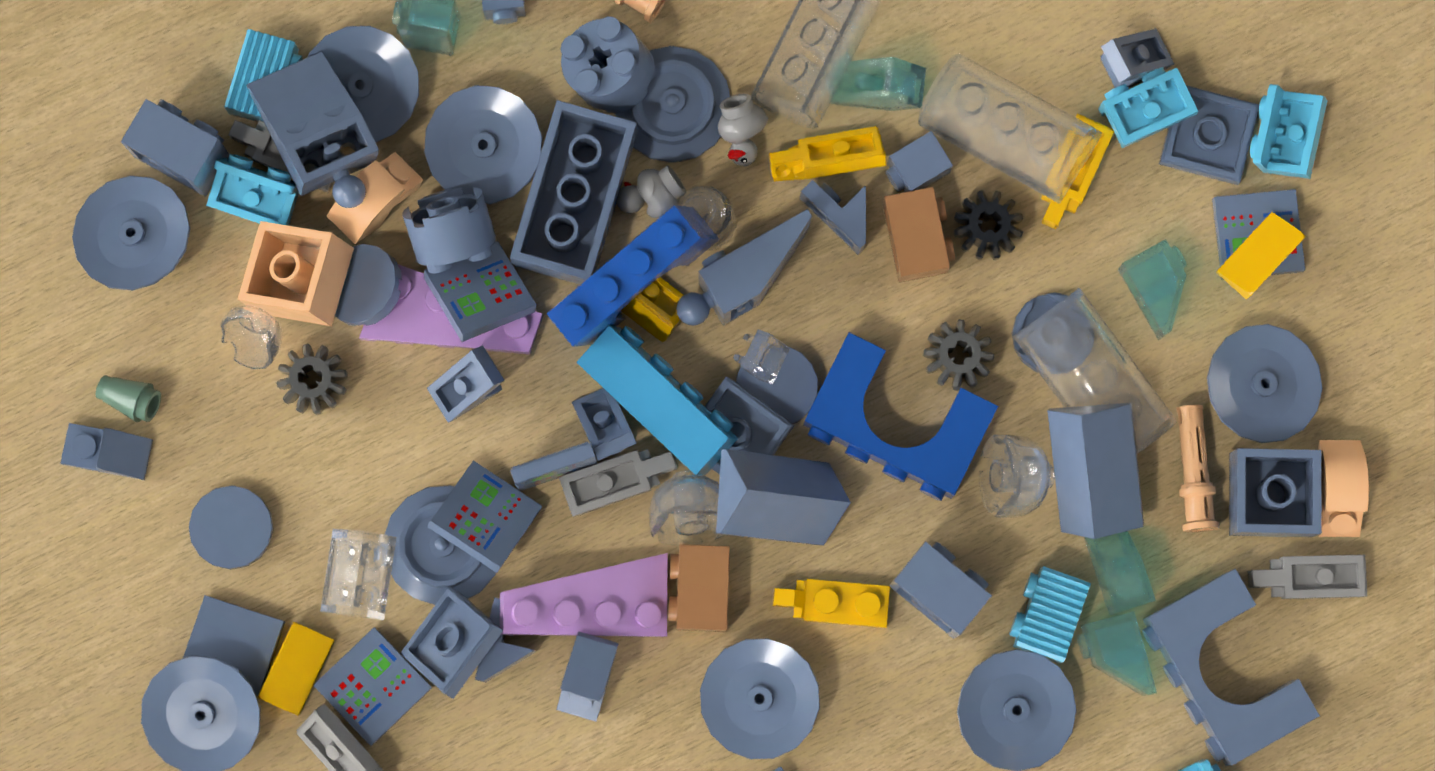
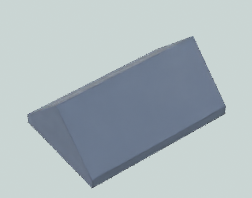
M1119 403L1049 408L1047 411L1061 532L1097 539L1144 527L1132 404Z
M721 449L716 534L811 545H824L851 503L830 463Z

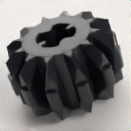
M983 190L978 191L976 194L977 204L971 199L965 198L962 206L966 212H956L954 216L956 222L964 225L954 230V236L956 238L968 236L961 249L967 252L973 245L977 246L978 250L975 258L978 260H982L986 249H989L993 260L1000 258V247L1006 252L1011 253L1015 246L1010 238L1020 239L1023 235L1021 229L1012 226L1022 222L1023 215L1021 213L1009 215L1008 213L1016 202L1010 199L1002 206L999 204L1001 192L999 191L994 192L991 202L987 201ZM982 218L986 222L994 219L997 222L994 230L998 232L995 233L991 229L985 233L981 231L980 226L983 221L979 219Z

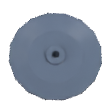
M346 26L326 35L309 53L308 57L319 52L324 54L360 111L375 143L394 135L412 116L419 97V72L409 50L392 34L372 26Z
M675 46L649 50L654 59L655 74L654 79L651 77L650 83L646 88L648 93L636 106L629 110L615 113L616 117L637 123V136L633 148L648 158L671 163L695 159L715 146L721 137L718 132V122L722 115L720 103L730 97L727 80L713 61L695 50Z
M475 85L454 92L435 109L425 134L424 153L432 176L445 190L462 187L464 194H474L472 187L480 188L486 204H493L511 198L531 182L542 150V135L535 114L520 97L500 87Z
M127 176L107 182L88 196L76 215L72 240L78 262L92 279L108 288L133 291L156 284L175 269L186 252L190 224L186 207L172 188L154 178Z
M1269 324L1246 326L1226 337L1212 355L1207 375L1210 402L1221 422L1238 436L1259 443L1285 441L1304 430L1316 414L1322 394L1320 368L1308 345L1291 331Z
M454 486L427 487L407 497L391 515L383 537L385 563L395 583L413 598L436 605L449 586L469 599L479 594L496 575L495 571L427 527Z
M770 638L745 639L724 649L708 666L700 688L701 714L710 734L728 751L748 759H774L796 749L812 731L820 710L819 684L810 664L791 646Z
M1015 649L993 654L974 667L961 687L957 714L961 734L975 755L993 767L1022 771L1040 767L1060 753L1072 734L1077 709L1073 688L1059 666L1038 653Z
M192 655L170 662L151 679L142 698L141 724L149 745L165 763L181 771H224L232 768L251 751L260 732L261 707L252 684L236 667L216 657Z

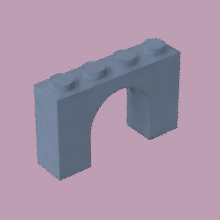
M1236 568L1143 619L1147 627L1142 629L1143 635L1154 652L1160 649L1168 663L1163 666V669L1174 688L1181 686L1189 700L1184 703V707L1195 725L1202 723L1209 735V738L1205 740V744L1216 762L1223 760L1226 766L1238 763L1320 716L1299 679L1291 680L1245 705L1226 702L1214 695L1206 686L1199 667V656L1204 641L1214 629L1256 606Z

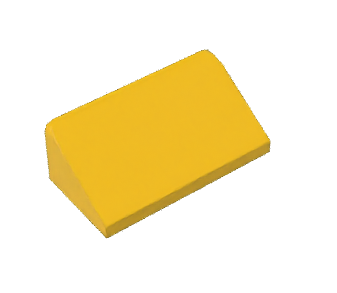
M1271 212L1216 273L1247 300L1306 236L1296 227Z
M659 277L634 297L621 311L659 341L665 342L681 322L677 315L676 307L683 294Z
M293 622L258 698L299 716L335 640L297 622Z

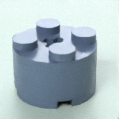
M608 16L585 23L572 35L566 37L561 44V67L564 78L588 105L609 113H619L636 106L648 93L646 88L650 83L651 77L654 79L655 74L653 56L635 33L618 19Z
M462 187L439 191L418 200L419 209L414 212H410L409 206L403 211L402 216L416 260L419 264L427 266L429 273L444 272L453 266L452 263L467 258L469 261H480L492 255L491 245L496 241V234L483 192L480 188L472 187L474 194H464Z

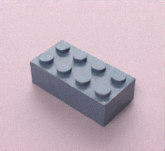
M559 100L556 101L510 255L513 266L579 285L597 271L616 207L617 197L637 136L636 122Z

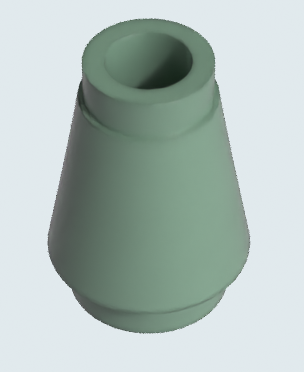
M107 375L100 379L95 393L96 398L103 400V402L135 422H140L141 420L150 422L155 417L161 403V392L155 390L153 384Z

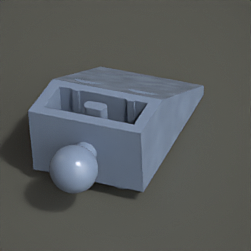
M319 52L247 84L246 87L300 196L335 181L332 194L336 203L344 208L359 206L365 198L366 188L358 177L350 174L367 167L377 160L379 149L360 111L324 54ZM344 147H350L355 151L345 157L340 153ZM306 164H314L318 169L307 173L304 166Z
M804 210L727 255L721 250L706 258L702 262L704 267L699 270V285L704 293L701 295L691 292L679 299L676 307L679 319L687 325H699L707 319L709 311L713 307L724 326L759 306L809 231L812 218L809 210Z

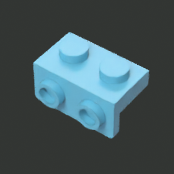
M1270 84L1267 96L1264 95L1261 98L1259 105V118L1261 119L1259 133L1254 135L1251 141L1250 155L1253 163L1263 173L1311 179L1328 100L1322 95L1284 91L1279 85Z
M229 154L228 159L221 158L215 161L213 168L217 172L206 206L259 224L260 221L289 226L299 195V191L294 181L291 180L292 177L289 172L274 167H268L267 172L253 168V160L236 154Z

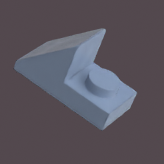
M1157 28L1115 38L1101 46L1104 52L1101 55V61L1115 88L1123 84L1129 87L1142 81L1141 77L1155 69L1163 67L1165 70L1174 65Z
M812 180L801 191L800 199L859 255L864 250L866 244V186L841 208L838 205L841 199L832 188L825 183L819 186Z
M482 345L471 350L427 387V390L449 423L502 390L500 384L505 380Z
M604 388L572 401L598 460L617 454L623 449L637 444L617 400Z
M69 423L60 464L145 480L153 440L104 427V429Z
M494 597L489 618L499 627L500 598ZM500 635L479 663L475 680L486 683L536 651L504 643L505 635Z
M578 631L561 684V694L556 710L597 721L619 643Z

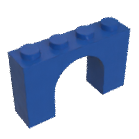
M674 205L550 310L547 315L573 347L592 345L609 325L618 326L626 319L620 311L641 291L677 266H689L714 245L719 238L694 207Z
M849 332L804 421L803 426L810 429L808 435L826 445H830L832 440L846 446L845 454L862 463L867 464L869 459H872L884 465L882 472L900 482H905L908 477L922 484L919 490L936 500L942 501L944 496L952 499L998 406L960 388L939 431L933 438L924 444L908 448L887 444L872 432L865 419L863 409L865 393L886 350Z

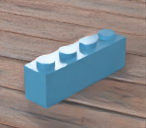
M609 325L576 363L695 475H706L721 459V449H729L737 441L738 437L730 431L734 425L718 410L715 409L711 413L702 405L700 401L704 397L691 384L685 381L681 385L671 375L674 369L665 359L656 353L651 357L641 347L644 340L634 330L626 325L623 329Z

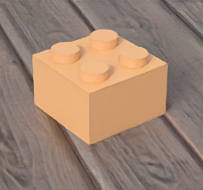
M260 221L237 300L263 315L332 327L354 248L331 232Z

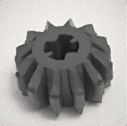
M959 319L957 321L955 333H953L950 325L944 322L940 326L943 337L935 333H931L928 337L929 342L937 348L924 349L923 356L929 359H937V361L930 363L926 367V371L929 374L939 369L943 372L937 380V384L940 386L945 384L948 377H952V388L954 391L960 390L963 377L970 388H974L977 385L974 373L981 377H987L990 373L989 369L980 362L988 363L994 360L993 353L981 351V349L990 345L992 341L990 337H984L979 341L976 340L975 337L981 329L977 324L972 327L968 334L964 332V320ZM956 346L963 347L962 353L968 352L969 357L965 358L961 365L953 363L955 357L950 359L948 353H952Z
M304 344L303 358L300 359L297 353L291 350L288 356L294 362L293 366L279 365L278 370L285 375H289V378L277 381V387L284 390L290 389L284 395L283 400L286 404H290L298 399L296 410L299 413L303 414L311 402L313 413L320 415L322 413L321 401L325 400L332 409L337 406L336 401L330 396L332 392L339 395L346 394V388L335 383V381L348 378V372L342 369L334 370L340 365L342 359L339 355H334L327 359L328 348L321 345L314 357L310 344ZM311 370L322 376L321 382L316 381L319 386L314 389L303 383L304 377L309 378L306 373Z

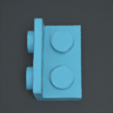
M1163 67L1155 69L1141 77L1143 83L1131 89H1128L1127 85L1123 84L1104 94L1106 100L1101 103L1098 109L1101 116H1107L1122 148L1195 116L1199 112L1178 68L1165 72Z

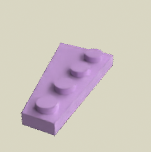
M398 265L402 275V280L399 279L398 289L401 292L398 302L389 315L378 323L369 326L363 325L359 337L360 340L365 341L377 340L400 344L436 345L447 348L475 349L483 345L486 351L530 354L543 319V314L535 311L525 317L461 342L424 280V273Z
M668 553L500 592V628L503 630L501 635L577 636L579 631L593 636L666 637Z

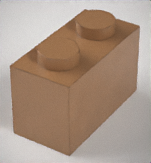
M933 187L885 196L882 205L898 282L947 274L950 268L949 262L955 261V253L951 237L944 238L941 222L947 221L943 198H935Z
M679 545V554H671L670 579H678V596H669L668 621H677V631L727 632L730 546Z

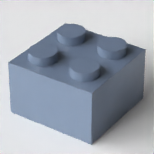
M145 99L122 138L121 143L136 159L206 197L213 185L217 172L213 168L215 161L221 158L228 159L229 152L222 144L224 139L217 135L218 131L201 120L196 119L194 124L189 123V120L181 115L182 111L162 99L156 105Z
M1237 448L1229 453V536L1312 538L1321 534V450Z
M925 542L889 586L954 639L961 635L992 596L985 590L989 584L971 569H968L965 573L952 563L956 557L938 542L933 546Z

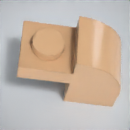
M394 152L380 163L377 160L373 161L356 176L364 183L366 188L365 198L359 206L344 208L335 201L327 217L356 245L381 227L392 208L417 191L424 179Z
M1319 440L1318 450H1321V534L1318 537H1360L1363 512H1368L1369 502L1368 466L1361 440Z

